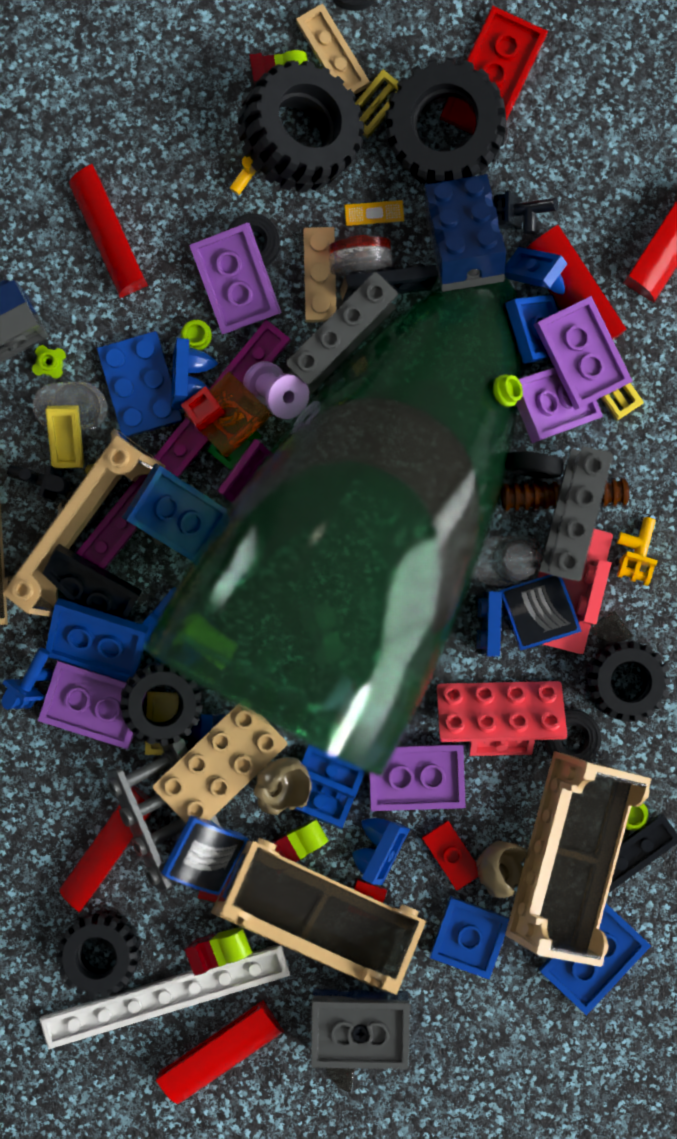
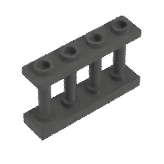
M374 272L287 360L286 364L291 369L288 374L298 376L308 386L309 397L396 310L397 307L392 301L397 297V291L377 272Z
M587 446L580 447V450L572 448L569 450L538 569L539 572L574 581L581 580L613 459L611 452Z
M183 738L177 743L169 742L168 745H163L164 753L161 758L126 775L122 768L111 769L106 772L109 778L107 780L108 789L113 797H117L122 808L119 810L120 817L125 826L130 827L133 834V848L138 856L143 858L147 867L144 870L145 876L152 886L163 890L171 888L172 884L169 878L161 874L166 862L162 863L155 846L181 833L186 823L180 818L150 834L143 816L167 803L157 794L137 804L130 787L167 768L170 769L188 752ZM215 815L212 819H210V821L214 822L216 825L220 827V824Z

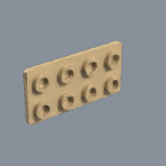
M243 699L153 784V789L185 823H187L190 815L210 820L287 746V741L247 699Z

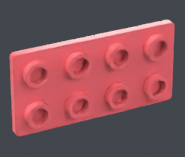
M594 529L581 580L574 581L562 577L582 632L542 645L577 654L584 653L590 627L597 624L611 567V562H607L613 538L612 533ZM539 572L537 578L550 574Z
M560 681L437 684L439 739L441 742H469L470 756L532 755L535 740H564L567 738L563 691Z

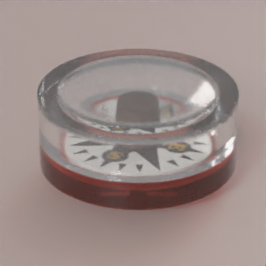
M357 235L335 241L328 246L330 272L334 275L345 276L355 271H364L365 273L378 272L381 269L393 267L391 241L387 238Z

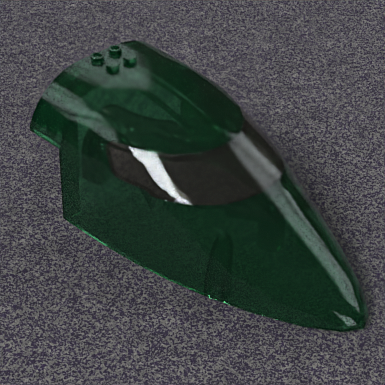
M505 277L504 282L442 292L441 287L434 290L379 332L321 388L279 438L200 548L179 582L143 649L186 677L298 738L363 770L379 776L383 775L423 698L468 592L489 534L505 478L518 407L516 404L505 407L496 400L494 381L498 376L504 374L513 375L521 379L522 356L518 351V343L505 304L513 299H517L516 291L508 278Z

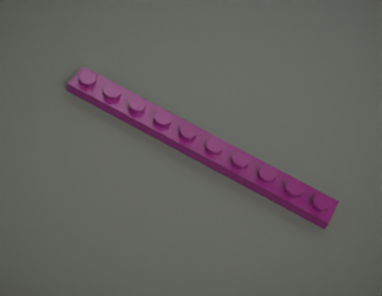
M265 320L210 387L215 399L218 396L222 397L223 391H228L227 398L230 395H234L235 398L232 400L240 404L246 397L243 390V379L248 369L261 361L273 363L289 344L290 338L268 320ZM234 409L225 410L226 413L220 418L229 417ZM187 416L154 458L164 464L166 470L180 478L218 430L211 423L200 432L189 416ZM148 475L139 476L138 480L131 484L76 552L78 555L103 569L107 568L138 529L124 520L122 516Z

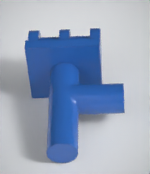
M44 648L37 650L23 679H5L2 684L7 687L2 697V706L5 709H29L34 705L35 701L44 700L45 696L34 687L36 681H50L52 679V670L43 668L50 655L48 650Z

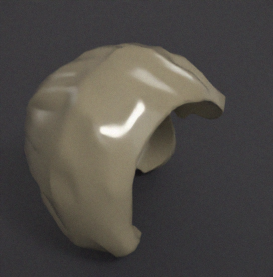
M287 757L269 762L263 770L257 773L256 786L253 793L258 798V806L263 812L278 815L287 807L290 810H294L297 807L302 808L306 806L312 782L307 768L300 760Z
M496 841L482 852L476 861L479 880L485 886L489 895L495 898L513 896L515 892L513 889L519 885L523 870L521 863L527 857L526 848L515 843Z

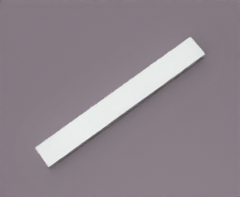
M277 944L254 951L246 958L237 962L227 963L226 965L210 969L204 974L194 976L191 970L41 1016L39 1020L47 1048L52 1049L290 976V971L282 945Z

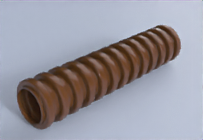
M615 478L610 479V482H606L601 506L606 507L609 503L611 506H617V503H620L621 506H626L629 501L628 482L625 478H620L619 481H616ZM553 481L551 485H548L547 482H542V485L533 482L530 486H528V483H523L522 486H518V483H513V486L503 484V487H501L502 508L505 512L509 511L510 508H513L514 511H519V508L527 511L529 507H533L534 510L543 507L544 510H547L549 506H552L554 509L560 484L557 481Z

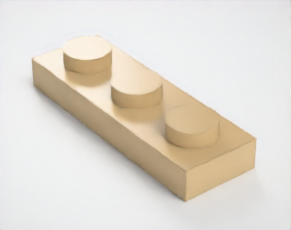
M323 3L296 18V24L320 64L331 70L329 74L335 78L339 76L345 81L343 83L344 87L347 90L351 89L354 95L368 88L370 85L369 79Z
M334 227L303 228L306 323L326 322L336 312Z

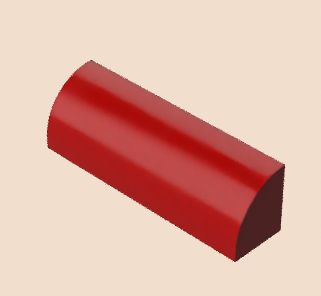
M90 164L73 175L69 181V186L119 297L122 298L147 287L148 284L93 164Z
M677 200L623 282V284L653 303L677 268Z
M559 225L544 233L526 248L562 255L568 263L560 273L565 285L564 294H557L546 288L550 295H553L560 310L592 296L613 340L627 330Z
M135 785L131 787L137 804L151 798ZM120 804L59 889L61 896L78 912L88 904L130 845L132 839H134L130 827H126L120 817L119 810L122 809ZM152 812L143 816L145 822L152 814Z
M262 1000L161 1069L156 1082L171 1101L180 1104L278 1037L284 1030L264 1000Z

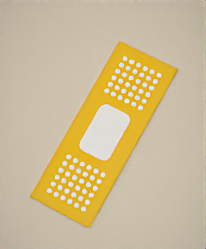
M403 200L345 205L346 226L404 221Z

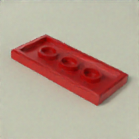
M492 5L466 61L473 63L474 69L477 71L482 68L489 74L491 83H496L500 90L501 99L504 100L507 121L548 31ZM449 97L440 115V120L474 134L476 117L471 106L462 99Z

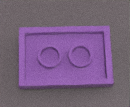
M250 223L242 224L189 245L222 335L282 313Z
M592 296L534 324L575 410L633 382Z
M555 368L519 379L523 394L516 405L532 443L603 417L596 400L577 410L574 409Z
M57 661L38 719L39 722L127 750L130 748L134 733L127 727L120 709L121 692L127 684L126 682ZM147 692L145 693L142 699V708L146 699Z
M463 744L369 747L371 811L466 808Z

